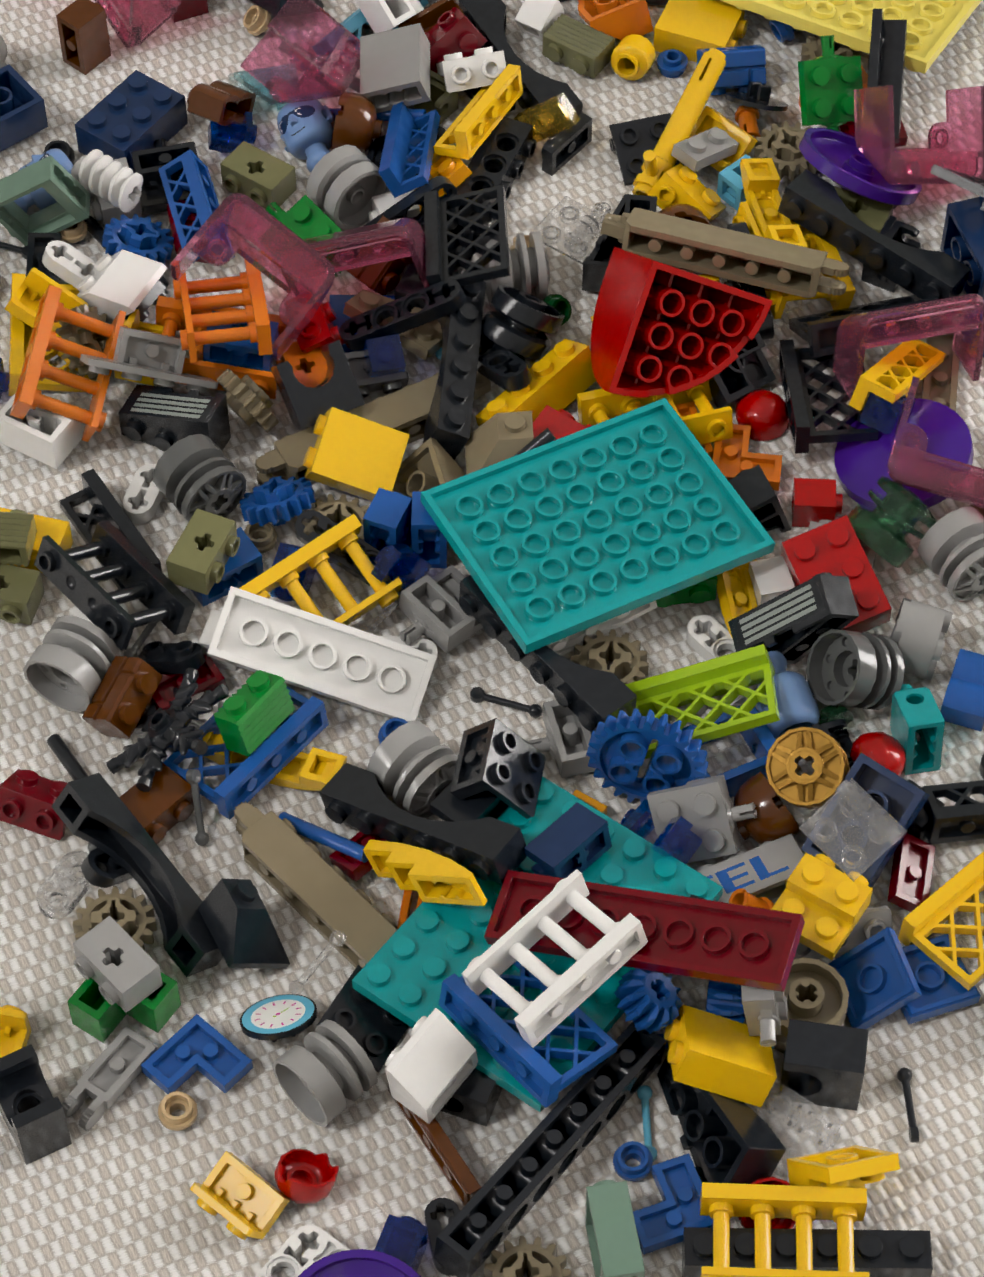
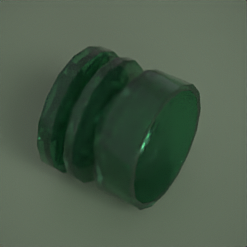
M881 475L877 480V484L887 494L883 496L870 488L867 493L877 506L872 510L865 505L857 503L847 516L858 538L887 562L900 568L914 552L912 545L905 538L908 533L922 539L925 532L917 523L920 521L931 528L938 520L931 514L926 503L905 485Z

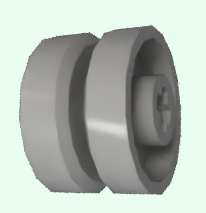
M352 145L337 147L324 155L313 168L306 186L308 198L325 212L338 227L347 230L360 227L368 222V213L372 211V197L389 192V189L378 173L379 167L371 162L356 146Z

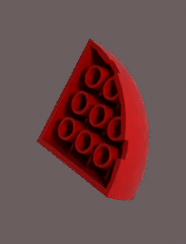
M614 247L599 291L592 323L590 351L595 379L600 387L607 392L640 398L676 394L698 386L722 372L737 359L739 351L746 345L749 339L753 340L758 333L773 301Z

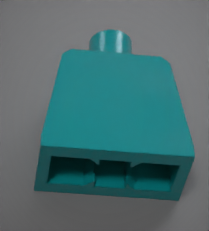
M902 684L900 691L892 694L890 718L892 736L900 742L906 754V762L903 769L904 775L940 770L945 720L930 689L926 687L914 689L910 684ZM915 732H917L921 737L919 742L917 741Z

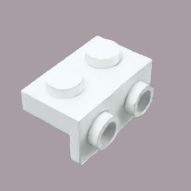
M491 46L475 49V56L463 58L462 52L444 55V61L437 63L436 66L438 74L444 76L446 91L453 93L492 85L506 68L504 51L493 52V47Z

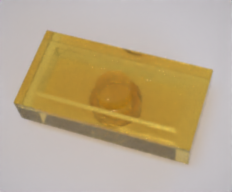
M561 93L518 113L514 120L533 125V139L539 142L575 126L580 117L565 94Z

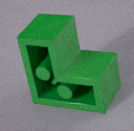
M161 972L163 985L126 1013L117 1003L111 1005L104 999L98 989L99 985L92 978L86 979L67 1001L72 1024L103 1043L126 1015L158 1033L181 1006L178 983Z

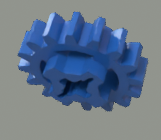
M122 214L120 221L111 218L110 224L105 225L102 246L106 247L105 254L114 255L121 250H126L165 265L166 259H171L174 237H170V229H161L162 222L152 223L149 216L145 218L140 217L139 219L137 214H134L133 218H128Z
M281 476L270 478L263 485L253 487V492L245 493L243 495L244 499L239 500L244 521H249L250 525L259 522L260 526H264L268 522H271L274 526L286 524V521L299 516L303 512L302 510L311 509V503L316 502L311 481H306L304 477L296 480L295 476L287 480H283Z

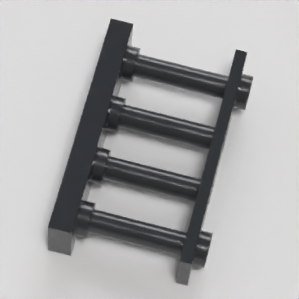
M108 520L97 523L91 543L63 550L49 535L42 538L34 565L94 625L102 629L121 651L127 650L134 628L161 621L174 635L186 632L196 604ZM95 557L104 567L85 571L76 562ZM117 578L126 588L107 593L98 583ZM138 599L148 609L129 614L119 604Z

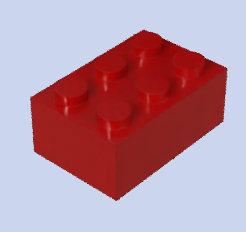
M847 515L781 542V556H783L795 587L810 580L813 576L825 572L831 573L833 576L849 578L859 616L841 630L863 633L890 621L892 608Z

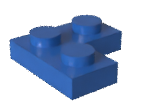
M198 1014L141 1064L142 1073L167 1094L175 1092L197 1070L226 1094L253 1068L252 1060Z
M688 1153L652 1165L651 1174L663 1202L633 1211L643 1255L682 1242L684 1227L713 1228V1218L700 1215L702 1182L690 1154Z

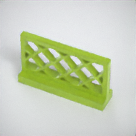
M764 644L625 684L637 695L636 708L642 716H647L650 709L653 710L654 714H656L655 718L658 719L665 713L668 716L671 715L678 718L676 721H682L681 730L688 722L694 724L697 727L694 729L691 739H701L702 743L780 721L774 683L775 668ZM761 683L755 691L747 688ZM725 694V696L720 701L712 698L715 696ZM739 695L748 698L740 708L730 705ZM758 702L768 705L769 710L756 714L749 713ZM691 704L685 711L677 708ZM704 705L712 707L713 709L704 719L696 716V713ZM723 712L732 715L725 723H714ZM657 742L649 745L645 759L651 757Z

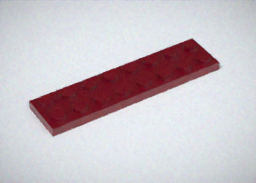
M508 870L484 935L487 943L493 945L552 892L555 885L564 878ZM585 882L590 893L586 899L614 922H620L629 913L641 921L648 943L623 966L784 992L805 924L802 914ZM575 909L557 923L587 949L592 948L605 936L603 932ZM546 935L529 949V951L572 958Z

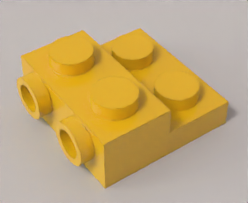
M805 853L787 879L785 890L771 910L802 914L805 924L799 943L833 960L869 906L873 888L869 887V882L861 874L850 872L847 875L836 869L835 863L828 856L816 854L814 857Z
M858 1145L787 1159L789 1184L791 1186L865 1188V1184L884 1179L885 1172L900 1170L898 1153Z

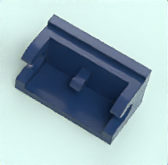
M577 802L524 847L525 855L536 862L531 867V870L535 874L567 878L576 869L582 873L612 847L608 823Z

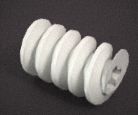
M99 149L92 150L88 155L81 156L75 162L71 175L85 189L90 190L91 193L100 196L101 199L110 202L111 205L120 208L125 213L131 212L136 207L141 197V187L143 184V176L141 174L133 173L131 168L123 167L121 162L113 161L111 156L103 155V152Z

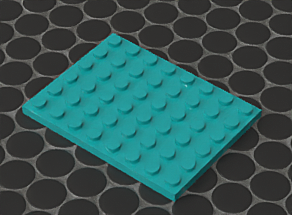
M666 398L421 492L420 502L524 654L774 552L775 547L774 540Z
M543 776L534 817L526 819L509 806L498 818V820L519 827L527 846L578 802L607 821L612 844L608 851L582 872L585 882L690 897L692 894L711 901H718L722 896V886ZM527 856L515 871L535 874L531 867L536 862ZM475 876L488 900L485 906L422 902L352 979V988L412 1028L422 1016L428 1017L437 1008L476 1049L478 1062L475 1068L496 1081L497 1085L538 1112H541L545 1107L438 1005L443 980L454 973L461 977V973L467 969L468 964L492 946L487 943L484 935L502 885L490 880L484 881ZM530 951L557 975L566 972L576 962L574 958ZM512 964L502 974L520 976V970ZM622 966L578 1006L605 1033H608L624 1013L623 1010L616 1008L620 1003V1000L614 994L619 986L618 981L622 979L624 974L635 968ZM511 986L519 993V986ZM487 987L480 994L491 995V990ZM524 987L525 999L535 1000L543 993L538 988ZM495 1008V1012L502 1019L514 1020L518 1016V1013L512 1008ZM568 1016L559 1025L573 1027V1019ZM550 1035V1047L573 1049V1037ZM545 1038L536 1046H545ZM578 1038V1050L592 1051L598 1044L594 1039ZM550 1058L549 1064L561 1075L572 1068V1060Z

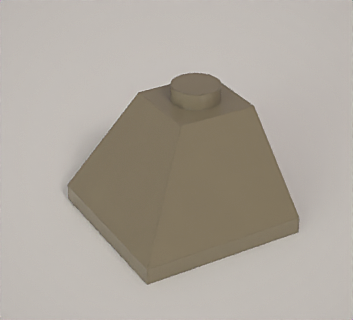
M532 411L497 413L471 432L470 439L465 444L466 475L511 458L534 439Z
M430 437L401 463L392 492H399L404 496L412 498L413 491H426L462 477L466 473L438 441Z

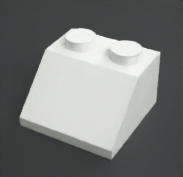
M121 250L112 256L107 253L94 265V268L97 270L94 275L87 276L77 286L79 291L77 296L88 303V308L97 307L98 315L105 313L107 315L105 322L111 324L120 310L126 312V316L134 312L168 268L163 263L126 250Z

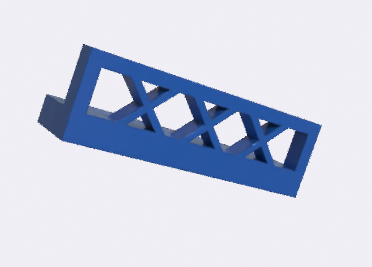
M403 101L393 105L391 108L378 173L394 198L429 182L434 155L433 146L436 144L441 117L436 109L414 119Z
M190 149L158 169L184 258L189 264H192L213 251L226 263L233 259L235 254L208 167ZM181 168L184 169L178 181L171 180L170 175ZM183 191H190L185 204L178 203ZM190 213H197L192 226L185 225ZM197 235L204 236L205 242L192 249Z

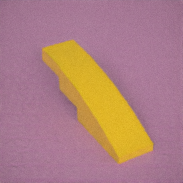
M371 839L363 849L378 877L394 878L400 890L417 891L423 902L485 906L488 901L471 871L440 854L403 843Z

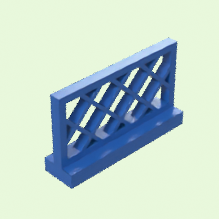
M287 686L286 688L290 691L288 694L292 697L293 704L300 708L293 715H289L275 729V732L269 738H266L244 762L230 764L229 751L231 750H228L224 743L208 746L207 752L203 755H198L189 749L185 756H181L179 750L173 752L163 763L187 782L186 772L189 769L183 770L178 765L184 759L199 757V768H191L198 769L201 773V780L198 783L199 793L216 804L219 813L230 820L234 816V810L238 804H241V802L248 803L329 725L324 702L315 696L307 699ZM214 715L198 729L203 730V735L199 738L203 740V737L208 732L221 734ZM216 752L225 753V764L204 766V756L215 755L214 753ZM225 774L226 779L215 789L205 784V777Z
M517 961L513 964L520 970V976L500 975L510 986H519V994L523 997L524 987L538 988L543 992L548 988ZM455 973L442 982L438 1005L545 1108L557 1101L561 1090L617 1052L618 1044L579 1007L569 1015L573 1019V1027L558 1025L545 1037V1046H535L532 1048L521 1037L514 1020L502 1019L495 1012L496 1007H511L500 997L496 996L492 990L491 995H477L466 985L463 976L458 977ZM550 1035L573 1037V1049L550 1047ZM578 1038L594 1039L601 1048L595 1052L578 1050ZM550 1058L572 1060V1068L561 1075L549 1064Z

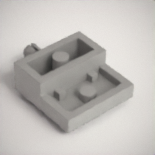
M453 565L433 578L426 574L401 591L399 609L413 622V625L400 632V638L403 642L405 641L406 645H410L413 641L425 635L447 654L483 629V626L473 616L466 615L459 605L460 581L466 577Z
M557 700L544 702L543 721L547 731L546 737L527 740V742L541 753L548 751L557 762L561 778L595 771V768L588 767L590 757L586 756L593 731L586 730L581 725L578 717L568 707L561 706Z
M724 774L688 781L686 785L649 792L647 795L660 849L684 864L737 854L742 843L736 821L757 818L754 802L735 807L732 806Z
M741 985L742 1005L749 1036H760L761 1046H775L777 1044L776 1035H781V1020H788L787 997L784 996V992Z

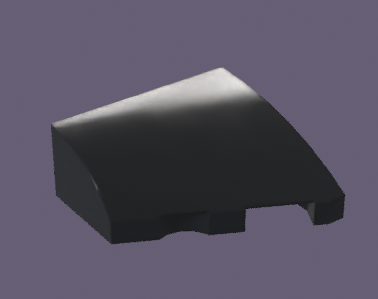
M759 332L753 340L749 339L746 345L739 351L735 361L722 372L709 379L710 392L717 409L776 379L761 351V348L766 345Z

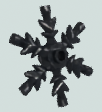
M187 668L180 687L173 689L175 699L169 701L170 707L167 710L157 709L156 704L152 703L145 709L136 728L148 733L144 738H137V743L124 746L123 753L106 762L110 772L115 774L123 766L130 768L139 758H144L145 762L138 770V776L141 777H139L136 787L143 792H149L156 771L161 772L163 769L161 760L167 757V750L170 752L180 750L181 756H185L189 749L198 755L205 754L208 750V744L199 739L203 735V730H195V726L188 725L192 720H199V715L212 712L215 704L229 696L228 688L221 684L212 692L211 690H206L200 698L191 702V697L198 688V683L195 682L199 677V672L196 669Z

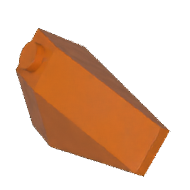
M578 0V11L582 19L590 27L614 38L622 40L625 36L631 34L644 36L654 31L646 0Z

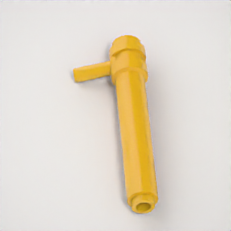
M710 48L703 53L654 150H647L643 153L642 173H638L633 182V195L648 196V192L662 175L674 167L677 161L671 155L674 144L689 138L726 66V55L722 51Z

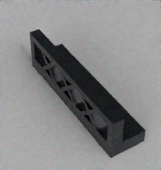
M873 9L864 129L868 143H899L907 20H884L883 9Z
M91 469L82 473L83 490L60 500L59 503L60 508L86 544L91 543L93 536L90 532L93 525L108 520L162 572L160 560L96 471ZM87 500L92 505L90 515L76 513L73 510V507ZM117 578L111 579L118 590L126 588Z
M984 780L922 786V790L930 795L925 802L930 815L925 832L929 844L984 839V803L970 798L971 794L984 795ZM946 797L956 802L954 806L939 807L935 798Z

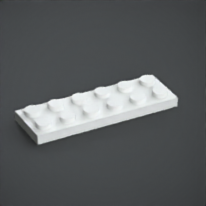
M233 586L230 587L207 652L208 657L252 672L262 670L281 676L286 680L285 683L391 719L401 718L407 722L416 721L437 659L436 655Z

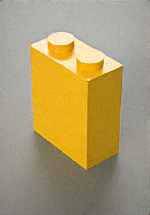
M668 0L654 27V49L660 53L670 49L679 50L687 56L689 61L697 63V49L738 46V39L744 38L748 27V20H744L745 10H740L736 6L720 0Z
M331 407L325 415L320 414L313 430V434L318 435L315 446H309L303 461V466L308 467L305 478L370 501L373 500L379 488L392 492L410 435Z
M682 1005L678 1011L679 1016L670 1025L665 1027L664 1039L668 1041L669 1048L667 1061L671 1063L673 1081L761 1108L777 1078L772 1048L761 1046L760 1036H749L747 1024Z

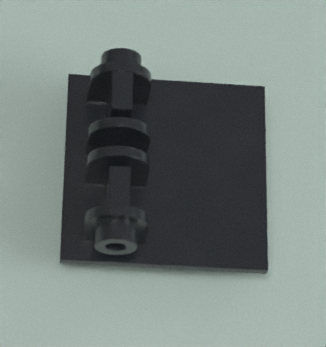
M671 113L609 125L612 139H609L611 151H616L624 186L633 184L637 174L642 173L643 153L647 150H654L671 117ZM677 160L674 166L678 165L681 162Z
M357 965L317 1026L326 1019L342 1026L363 1048L371 1060L375 1071L379 1072L409 1028V1025L352 988V979L362 970V967Z

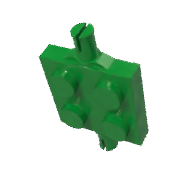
M834 35L820 36L822 56H818L813 60L798 61L802 126L820 125L827 129L839 131V126L848 121L865 120L861 55L844 57L835 54Z
M304 195L286 212L277 202L270 203L277 212L269 205L267 206L266 212L276 222L258 240L300 283L311 273L322 267L333 278L338 275L331 267L341 274L342 267L332 257L348 237L312 200Z

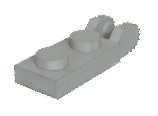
M128 1026L124 1027L76 1081L77 1086L62 1103L65 1117L70 1118V1116H73L83 1105L86 1096H89L94 1101L84 1111L78 1124L84 1130L89 1131L102 1118L105 1109H109L142 1072L141 1064L158 1050L157 1046Z

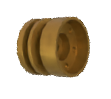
M810 727L791 729L778 737L768 751L765 766L768 782L777 795L797 807L808 809L827 806L850 770L847 754L840 744L822 730ZM813 758L814 762L811 765L815 770L813 774L803 773L799 775L801 767L798 762L801 759L810 761Z

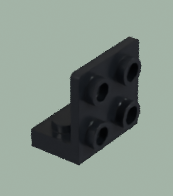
M497 718L463 732L450 793L459 800L488 790L523 817L529 819L535 815L546 757Z

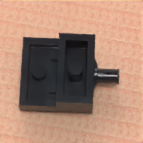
M161 138L162 147H160L159 139L154 141L155 148L131 152L133 171L143 176L140 197L143 215L167 212L168 200L158 169L190 149L198 157L194 141L167 146V141ZM181 168L170 175L171 180L178 181L184 169ZM184 190L179 200L186 201L190 191Z

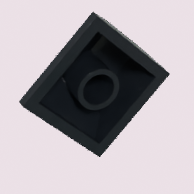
M222 878L201 903L198 910L229 968L287 969L290 965L289 959L267 909L250 879Z

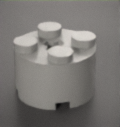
M903 598L890 638L896 642L902 652L905 666L904 673L927 680L932 679L937 661H939L944 648L945 640L943 639L948 631L953 615L952 612L912 599Z

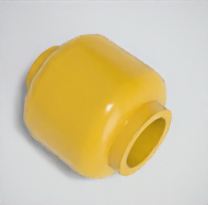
M631 34L625 36L614 48L611 55V66L614 72L625 80L635 81L641 79L654 64L656 58L654 46L642 35Z

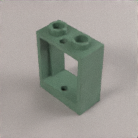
M51 155L0 179V223L8 230L11 236L16 237L24 246L28 245V233H57L90 217V193ZM41 187L57 201V203L31 215H28L14 202V200Z
M602 1180L593 1186L586 1187L585 1227L595 1277H645V1268L627 1181Z

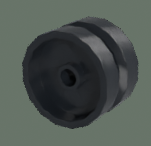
M499 285L491 301L497 311L486 312L482 320L481 333L491 341L514 353L534 360L542 359L548 353L552 344L545 334H556L565 316L552 305L529 293L510 286Z

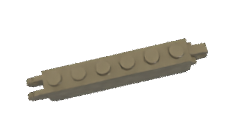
M634 207L631 213L623 212L622 215L607 213L602 221L601 234L617 238L618 242L623 244V250L670 266L805 298L815 297L817 292L841 296L846 291V284L844 282L823 276L824 274L836 277L849 275V264L827 258L828 252Z
M439 372L432 377L415 384H409L403 389L384 397H378L367 404L347 412L409 434L407 444L424 438L425 424L434 397ZM479 372L476 374L474 400L491 391V381ZM315 425L297 433L286 435L280 440L273 442L274 450L264 453L265 455H261L256 459L255 466L257 471H259L257 473V481L260 486L264 482L269 481L270 478L281 476L283 480H287L292 476H295L296 480L302 477L305 478L308 467L303 466V461L309 446L314 447L318 435L313 434ZM305 478L306 481H311V484L316 483V481Z
M241 802V804L235 807L236 831L242 837L244 861L355 968L357 965L363 968L398 930L393 919L386 913L380 914L372 906L371 900L361 889L355 890L347 882L345 875L337 866H330L322 859L318 848L311 842L305 843L298 836L295 827L289 820L285 818L281 820L272 810L264 815L257 807H254V804L251 805V803Z

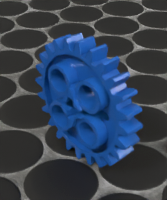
M634 708L630 717L623 710H620L617 719L609 714L605 723L599 722L596 731L592 732L586 756L590 757L588 767L595 768L594 778H604L603 788L614 786L616 788L614 796L625 793L628 795L627 802L631 803L635 798H638L642 806L646 807L649 792L683 786L688 781L705 778L709 764L708 761H705L707 750L700 749L702 745L701 739H691L694 732L693 729L684 731L680 729L682 721L678 720L671 724L668 722V714L666 713L658 719L655 718L653 710L649 709L647 716H642L639 710ZM653 739H656L658 741L648 762L645 774L642 778H639L637 776L646 757L649 745Z

